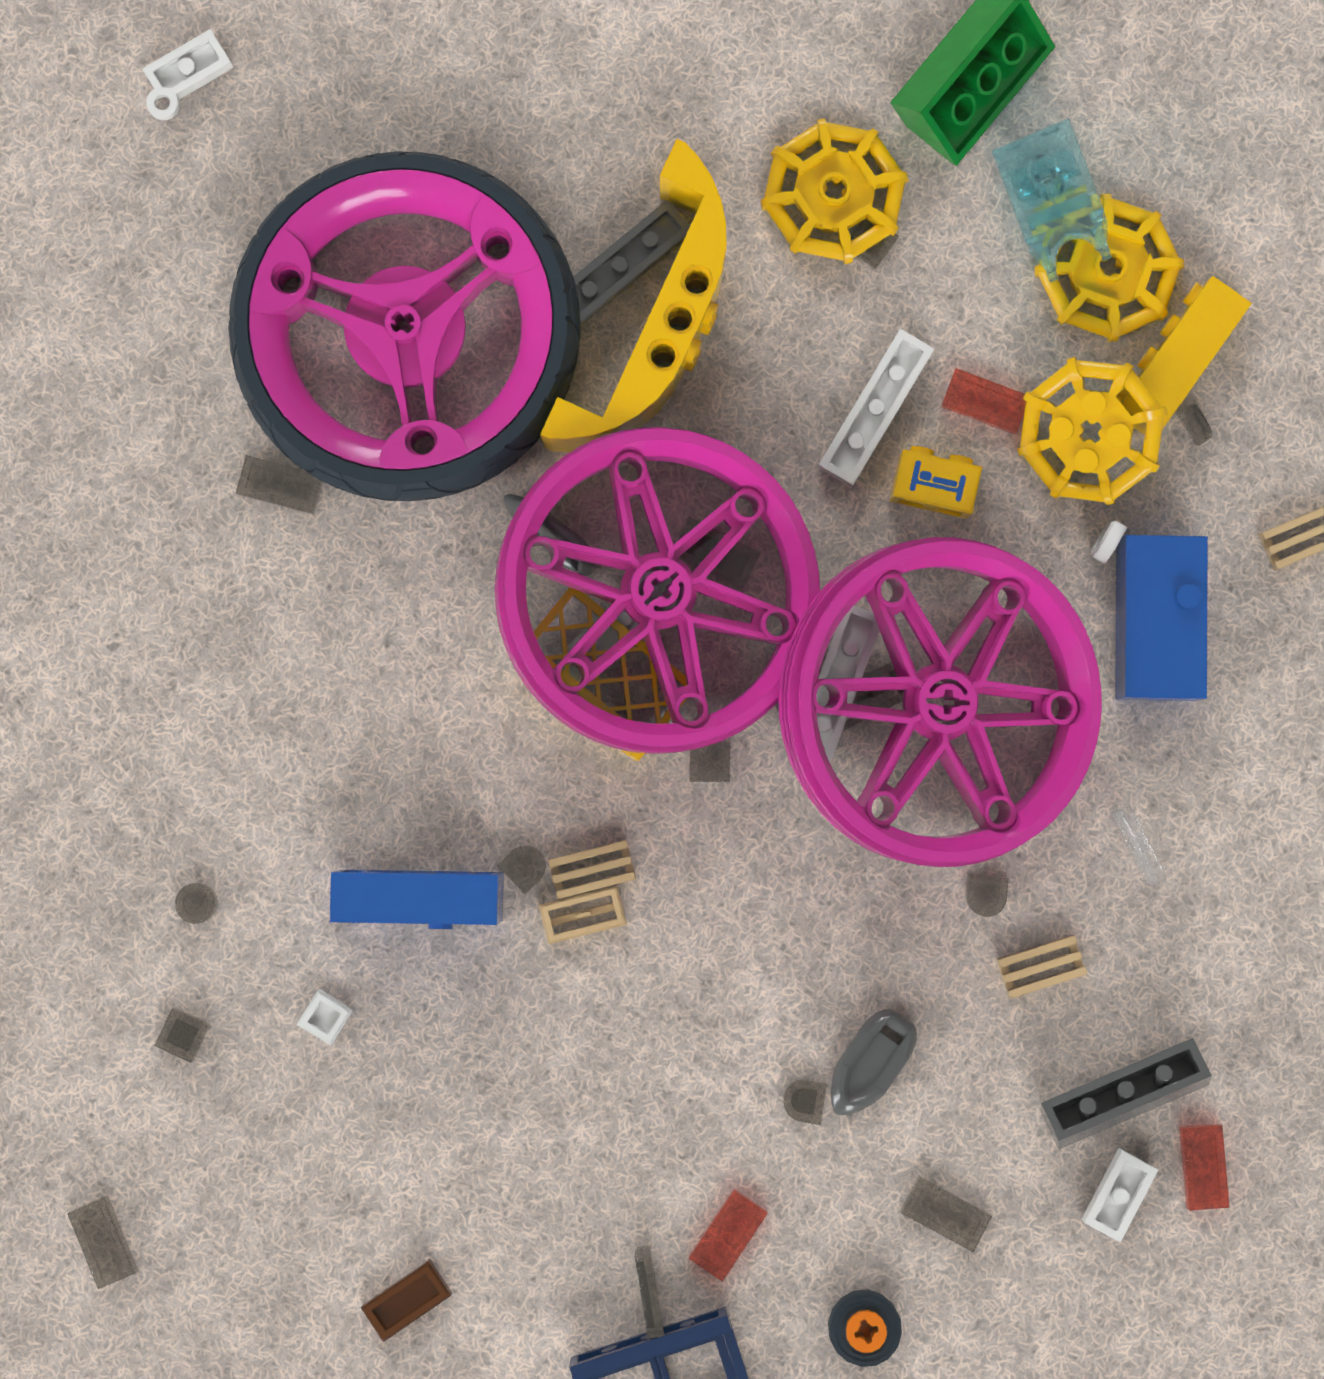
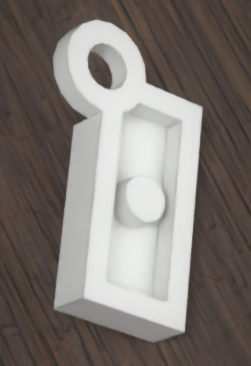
M211 29L142 68L154 88L149 93L146 101L148 111L154 118L159 120L172 119L179 110V100L234 68ZM162 97L170 100V105L165 110H159L156 107L157 101Z

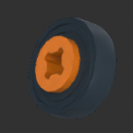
M868 1289L852 1291L841 1297L832 1308L828 1320L829 1338L836 1352L848 1363L861 1367L876 1366L888 1360L898 1348L902 1335L901 1318L893 1303L884 1295Z

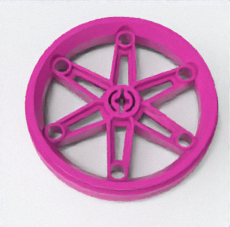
M665 427L636 428L605 435L581 445L551 466L531 487L511 519L500 547L494 587L495 609L499 631L515 671L536 700L556 719L592 741L612 748L648 754L677 753L723 741L758 721L779 701L781 670L790 640L802 615L820 592L819 569L810 534L800 512L786 491L761 465L736 448L704 434ZM645 461H666L694 467L715 476L737 492L673 545ZM622 463L633 465L637 471V480H624L619 474V465ZM609 469L623 554L537 535L548 513L566 493L592 475ZM636 495L640 497L658 552L648 553L641 557L639 556L629 497ZM737 499H745L751 504L753 510L751 517H743L737 512L735 506ZM759 517L762 518L768 527L782 561L786 584L785 609L706 579L709 573ZM724 521L730 530L694 571L691 572L689 567L678 557L720 522ZM534 546L545 547L551 556L550 563L544 566L534 563L530 557V549ZM565 558L625 571L621 579L620 589L563 568ZM527 571L612 603L554 669L544 656L530 622L526 597ZM654 571L653 573L649 574L646 578H644L640 583V579L644 573ZM670 577L672 581L665 586L666 589L662 593L663 596L653 599L646 605L644 602L651 596L654 586L662 584ZM697 593L751 613L750 624L692 611ZM676 600V603L674 604L671 610L662 612L660 611L674 603ZM625 610L629 617L638 625L592 663L585 653ZM769 615L777 617L782 623V632L779 636H774L767 630L766 620ZM677 625L687 686L679 688L677 687L659 633L660 629H667ZM694 628L776 645L767 665L748 689L728 705L709 714ZM644 638L673 723L652 724L624 719L599 709L577 693ZM564 665H573L578 668L581 679L577 686L571 687L563 683L560 673ZM684 699L693 701L697 706L698 713L693 721L685 720L680 714L679 707Z
M955 537L924 538L884 547L863 556L832 578L810 603L792 635L781 670L778 694L781 734L788 759L804 792L820 814L851 841L871 852L906 863L932 867H959L999 857L1024 844L1052 823L1069 804L1089 769L1097 745L1102 713L1101 682L1093 646L1079 616L1061 591L1037 569L1013 554L993 545ZM923 568L952 569L978 576L989 581V584L983 589L982 594L943 646L908 588L907 582L901 575L902 573ZM884 581L888 582L892 588V597L889 601H886L881 594V586ZM1001 589L1007 596V603L1004 608L998 601V594ZM865 595L871 606L897 677L818 679L825 651L836 628L849 610ZM1022 607L1033 619L1047 643L1055 665L1059 690L986 681ZM899 612H902L931 662L930 665L922 667L917 672L894 617ZM987 617L993 621V624L968 674H966L962 669L953 664ZM822 685L829 692V700L824 707L819 705L816 698L817 690ZM904 690L903 710L847 703L848 691ZM978 694L1031 701V712L977 714ZM942 698L954 701V705L937 706V704L927 703V699ZM1054 699L1059 704V711L1056 717L1051 712V703ZM817 713L895 723L857 801L845 789L828 760L819 732ZM1058 725L1054 743L1044 768L1028 792L1014 804L1008 793L984 727ZM914 730L922 737L927 738L928 741L895 788H893L887 782ZM964 732L986 785V788L981 791L977 789L950 740L959 737ZM939 759L979 828L948 836H920L902 831L890 825ZM879 797L883 802V811L876 818L872 813V804ZM995 802L999 810L997 818L992 821L989 816V809Z

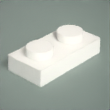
M1118 1148L1081 1220L1121 1243L1158 1169Z

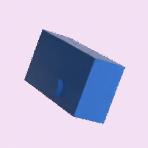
M1125 535L1116 547L1115 700L1199 701L1207 699L1208 536Z
M333 871L331 872L330 922L428 924V929H453V924L498 925L503 921L504 872Z

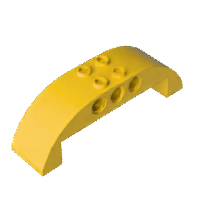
M676 139L660 173V199L668 200L670 203L696 215L603 417L557 397L541 432L544 447L553 452H572L581 445L599 437L619 431L641 428L672 396L685 369L690 372L693 371L701 353L702 341L699 338L701 334L709 336L718 316L716 312L719 304L715 302L720 291L726 255V219L722 200L711 174L699 156L686 142ZM692 288H699L704 292L695 294L691 293L689 290ZM680 323L684 324L688 328L685 330L678 331L673 329L671 326ZM664 359L672 364L661 368L656 366L654 362Z

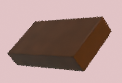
M429 1259L363 1304L361 1309L384 1342L449 1298L452 1292Z

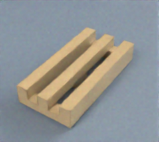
M1324 507L1258 534L1274 571L1324 550L1323 541L1281 560L1277 555L1279 551L1324 533V524L1273 545L1270 539L1323 516Z
M626 840L548 860L557 899L636 879ZM621 850L622 858L560 874L558 867L560 865ZM625 866L626 873L567 889L563 887V881Z
M617 885L539 904L548 944L627 925ZM610 895L612 897L613 903L550 918L549 911ZM611 911L616 913V919L554 934L553 926Z
M1066 936L997 958V964L1008 998L1012 999L1087 975L1086 967L1082 962L1081 952L1077 947L1076 936ZM1067 946L1069 948V954L1009 972L1008 965ZM1071 962L1074 963L1075 968L1017 987L1013 985L1014 980Z

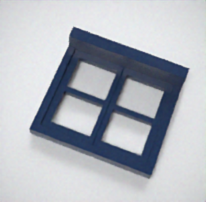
M726 1306L572 1356L569 1365L573 1379H599L650 1362L655 1379H671L664 1357L715 1341L727 1379H749Z

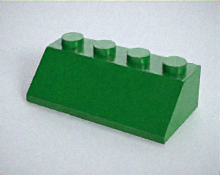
M975 0L892 99L890 104L907 128L949 162L957 166L1056 46L1029 0Z

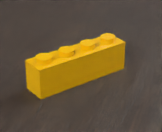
M1213 275L1203 285L1198 282L1193 285L1182 300L1187 305V308L1180 317L1175 314L1171 316L1159 333L1164 337L1162 343L1157 350L1150 346L1136 365L1142 369L1138 375L1140 380L1161 407L1166 406L1168 414L1164 416L1163 428L1252 304ZM1124 387L1118 397L1132 415L1143 411ZM1147 422L1135 424L1134 428L1145 435Z

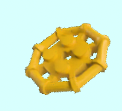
M825 118L817 119L816 124L781 147L775 146L771 151L772 162L764 198L760 200L762 210L768 212L789 243V250L794 254L798 252L841 260L844 264L853 263V258L887 236H894L899 230L897 220L904 186L909 182L907 172L900 169L879 138V131L874 128L865 130L826 122ZM831 140L856 144L858 147L856 151L848 150V153L838 151V148L831 147ZM819 142L821 150L808 159L802 161L797 156ZM869 152L883 171L882 174L875 176L864 160V157ZM786 168L797 172L794 191L782 192ZM832 181L835 186L841 183L844 185L845 188L841 192V198H829L825 194L828 190L826 185L828 182ZM879 188L888 189L883 212L872 207L875 190ZM792 204L796 205L806 220L800 230L784 207ZM864 219H868L874 225L851 241L848 231L850 228ZM814 228L820 229L824 233L836 232L838 233L839 243L810 238Z
M1110 193L1101 194L1099 199L1062 216L1057 214L1051 220L1052 228L1039 265L1034 267V274L1040 278L1058 316L1057 321L1061 325L1066 323L1106 337L1108 342H1118L1119 337L1153 321H1163L1168 315L1167 306L1179 272L1185 267L1184 259L1179 258L1160 219L1162 214L1157 210L1153 213L1114 199ZM1114 216L1138 224L1140 227L1137 231H1133L1113 224ZM1095 217H1100L1102 226L1097 230L1083 234L1077 227ZM1148 233L1161 258L1153 259L1151 254L1147 253L1143 237ZM1067 238L1075 244L1069 262H1057L1064 239ZM1109 257L1116 260L1115 266L1120 269V273H1113L1111 276L1105 275L1104 269L1100 267V262H1106ZM1152 271L1162 272L1155 295L1146 290ZM1068 275L1071 287L1077 293V296L1070 303L1057 276ZM1136 299L1143 306L1144 309L1120 319L1119 307L1125 306ZM1084 302L1106 309V320L1081 312L1079 308Z
M1076 357L1068 358L1067 364L1033 391L1025 393L1023 399L1026 402L1021 442L1017 452L1019 456L1022 455L1050 490L1049 496L1055 499L1066 497L1105 502L1106 506L1115 504L1116 498L1151 472L1156 473L1159 469L1158 457L1164 416L1168 413L1166 406L1161 407L1133 371L1134 366L1126 362L1125 365L1077 360ZM1084 377L1114 381L1109 391H1094L1086 389ZM1072 382L1075 393L1063 403L1057 406L1048 400L1067 383ZM1124 387L1143 411L1132 415L1118 397ZM1043 411L1052 415L1049 425V438L1037 441L1040 413ZM1085 421H1088L1091 425L1096 422L1101 424L1102 429L1098 432L1101 439L1098 442L1091 438L1085 440L1081 434L1084 432L1082 424ZM1147 422L1143 451L1132 448L1134 426L1138 423ZM1050 447L1054 450L1066 466L1060 475L1052 468L1041 451ZM1125 456L1135 463V465L1112 481L1108 472L1109 468ZM1074 471L1098 473L1099 485L1069 481Z

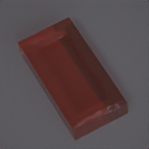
M955 368L941 407L1015 435L1024 415L1026 401L1023 399L1024 393Z
M1221 1124L1179 1127L1186 1209L1193 1211L1230 1208L1223 1126Z
M733 1188L688 1256L689 1259L723 1282L768 1214V1211Z

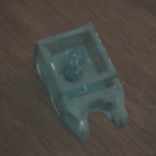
M1069 118L992 151L1030 254L1045 269L1050 282L1059 279L1056 273V256L1061 246L1069 240L1084 239L1090 242L1095 250L1101 254L1103 261L1112 258L1107 244L1108 222Z

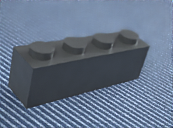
M1191 1038L1041 1103V1113L1058 1149H1061L1209 1085L1212 1074L1194 1039Z

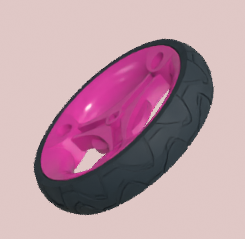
M395 151L353 158L334 165L322 173H318L295 188L283 201L276 205L259 226L257 234L249 242L237 270L229 305V342L236 379L247 402V406L266 436L270 438L272 443L287 458L318 480L355 495L385 501L411 502L458 494L490 480L516 463L541 437V432L557 397L565 399L576 369L580 347V308L574 277L560 244L542 217L523 197L488 172L460 160L424 152ZM419 214L432 216L454 223L471 233L473 245L456 259L432 272L419 267L396 266L381 270L367 278L362 284L321 275L317 273L316 266L313 263V260L320 251L343 232L363 222L388 215ZM496 244H504L509 248L507 255L500 259L490 257L488 252ZM479 261L484 271L455 293L449 284ZM297 277L302 280L301 286L295 292L287 293L283 291L285 283L291 278ZM497 280L502 284L513 286L516 292L521 319L518 354L507 382L493 402L476 418L454 430L452 427L439 422L436 395L437 379L453 366L461 353L466 335L465 309L484 289ZM318 287L350 299L346 312L314 301ZM306 312H310L344 328L347 347L358 366L371 378L393 387L400 409L402 427L398 428L387 440H382L352 430L328 414L312 397L298 373L290 346L289 324L303 317ZM404 321L406 324L411 325L412 330L406 333L404 330L399 329L398 324ZM423 386L429 420L412 422L406 388ZM429 436L433 438L434 447L429 453L418 454L414 451L415 442L420 437Z

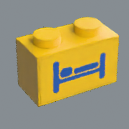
M911 446L910 450L903 449L898 458L889 502L964 519L972 515L982 472L981 466L972 465L973 459L966 456L950 455L949 459L933 456L934 451L926 447Z

